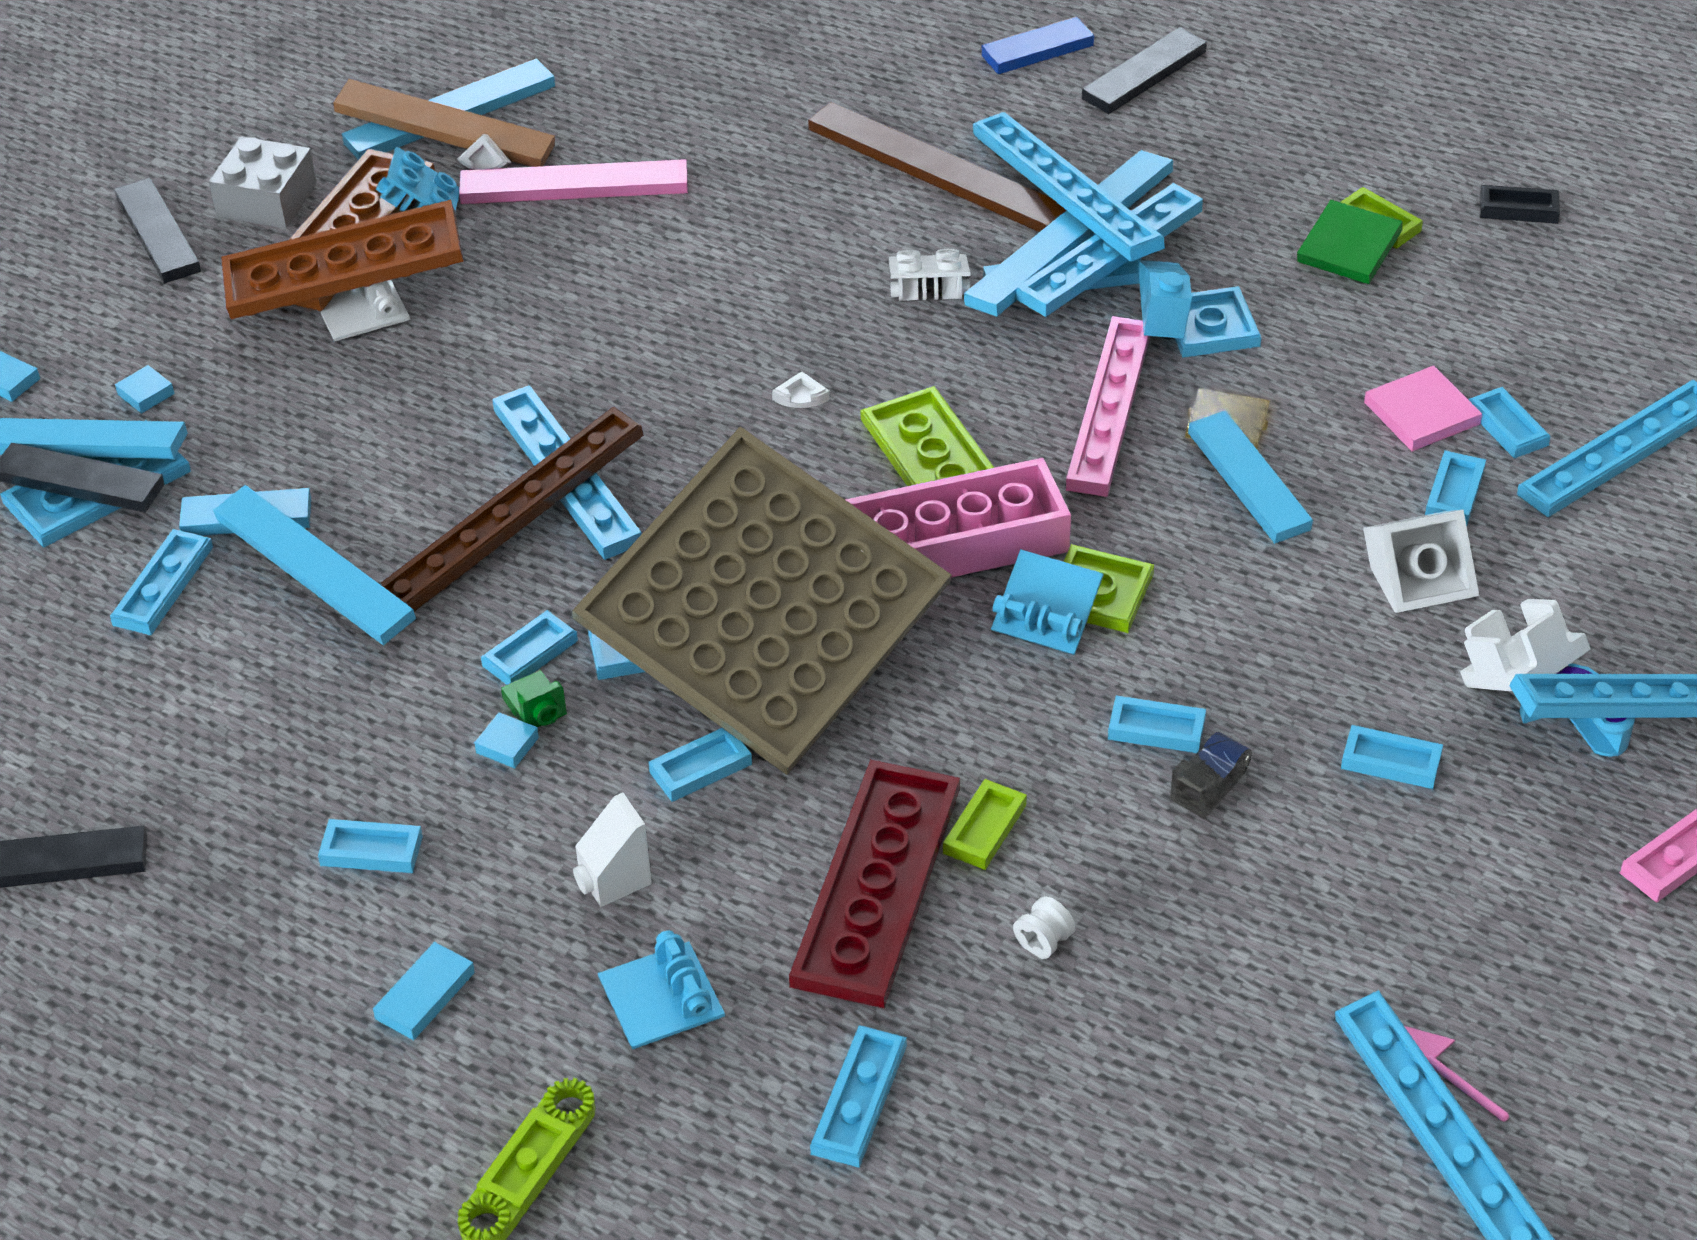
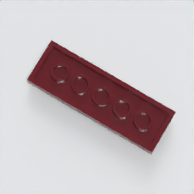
M870 759L789 973V988L885 1008L960 792L959 777Z

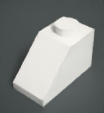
M620 793L613 797L575 846L578 866L573 868L575 880L583 894L591 892L600 907L652 884L645 823L625 794Z

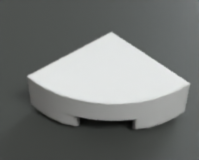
M483 134L457 159L461 164L473 170L500 169L512 163L487 134Z
M800 372L773 389L772 400L788 407L808 408L829 401L830 391L804 372Z

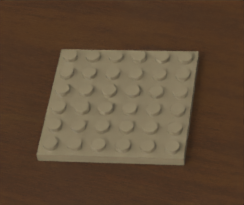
M740 426L572 610V618L788 775L949 585L952 574Z

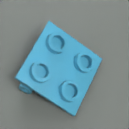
M397 146L387 177H383L380 180L376 190L381 193L380 197L396 208L405 195L408 194L400 207V211L403 212L414 198L418 201L413 209L423 207V205L427 206L451 200L454 210H456L460 187L457 186L456 182L449 175L443 172L437 173L426 166L423 159L414 152H405Z
M1020 549L1004 595H997L995 598L993 612L997 614L991 630L1075 655L1104 574Z
M671 930L663 931L657 936L654 954L598 973L599 980L632 1050L725 1017V1012L690 942L684 943L682 937L674 934Z

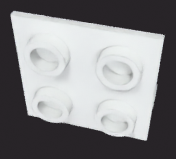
M941 249L936 251V255L920 256L919 251L904 250L897 252V256L889 257L891 279H898V281L890 282L891 297H899V301L919 300L918 278H922V300H927L926 278L933 277L934 300H938L939 296L938 277H942V299H962V295L970 289V280L962 279V276H970L966 254H959V250Z
M391 280L337 293L327 306L320 311L334 342L410 320V316Z

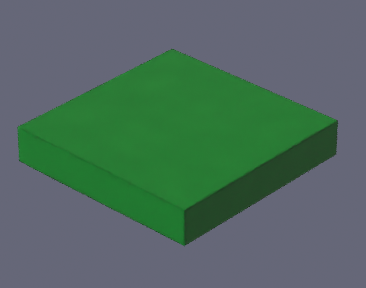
M1330 200L1299 248L1297 262L1370 284L1401 234L1402 221Z

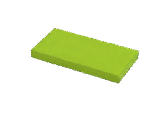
M935 386L860 410L861 421L907 486L994 468Z

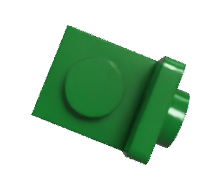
M541 670L501 687L503 700L520 721L540 727L550 725L558 718L567 715L562 685L559 681L550 683Z

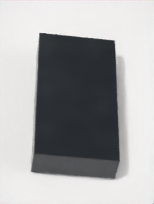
M1481 185L1480 218L1558 224L1560 216L1559 190Z

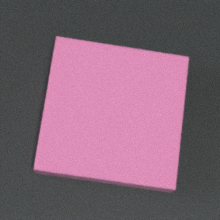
M1434 365L1365 393L1364 403L1411 451L1481 424L1482 413Z

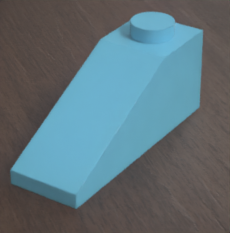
M1139 260L1138 271L1144 335L1184 339L1192 301L1189 274L1179 263Z

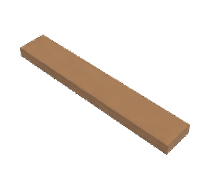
M348 79L333 102L334 112L466 149L483 134H487L510 161L531 167L543 166L555 146V135Z

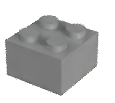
M242 136L209 181L217 217L287 229L317 183L310 148Z

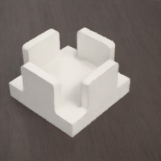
M1527 599L1520 606L1528 627L1520 630L1512 637L1501 610H1491L1465 628L1467 640L1464 644L1472 664L1461 670L1460 673L1464 684L1468 688L1512 691L1509 685L1515 674H1556L1591 650L1585 633H1572L1567 629L1556 600Z

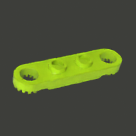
M563 1078V1082L558 1080L554 1082L553 1087L550 1085L547 1088V1093L544 1094L537 1107L532 1108L476 1184V1190L467 1202L462 1204V1209H459L458 1226L463 1240H506L594 1118L596 1105L594 1092H592L590 1085L587 1086L583 1080L579 1082L577 1078H573V1080ZM566 1098H577L583 1102L580 1110L575 1109V1113L569 1111V1114H566V1111L561 1113L560 1109L556 1110V1106ZM489 1213L498 1217L495 1227L491 1226L489 1231L487 1229H484V1232H481V1229L476 1231L475 1227H471L472 1221L481 1214Z

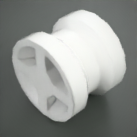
M1045 896L1040 897L1033 904L1031 914L1022 915L1013 924V931L1023 948L1038 958L1046 959L1055 952L1058 941H1065L1074 933L1075 922L1069 911L1060 902Z

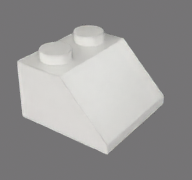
M1464 510L1444 511L1363 528L1371 570L1395 613L1479 596Z

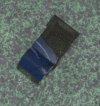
M1220 732L1214 733L1201 751H1198L1189 761L1183 759L1172 770L1170 800L1205 819L1245 774L1251 761L1252 750ZM1190 787L1200 792V801L1192 799L1187 794V790Z

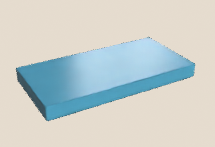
M177 452L174 459L84 457L162 474L165 485L191 472L189 462L179 452ZM18 485L0 493L3 504L43 548L121 508Z

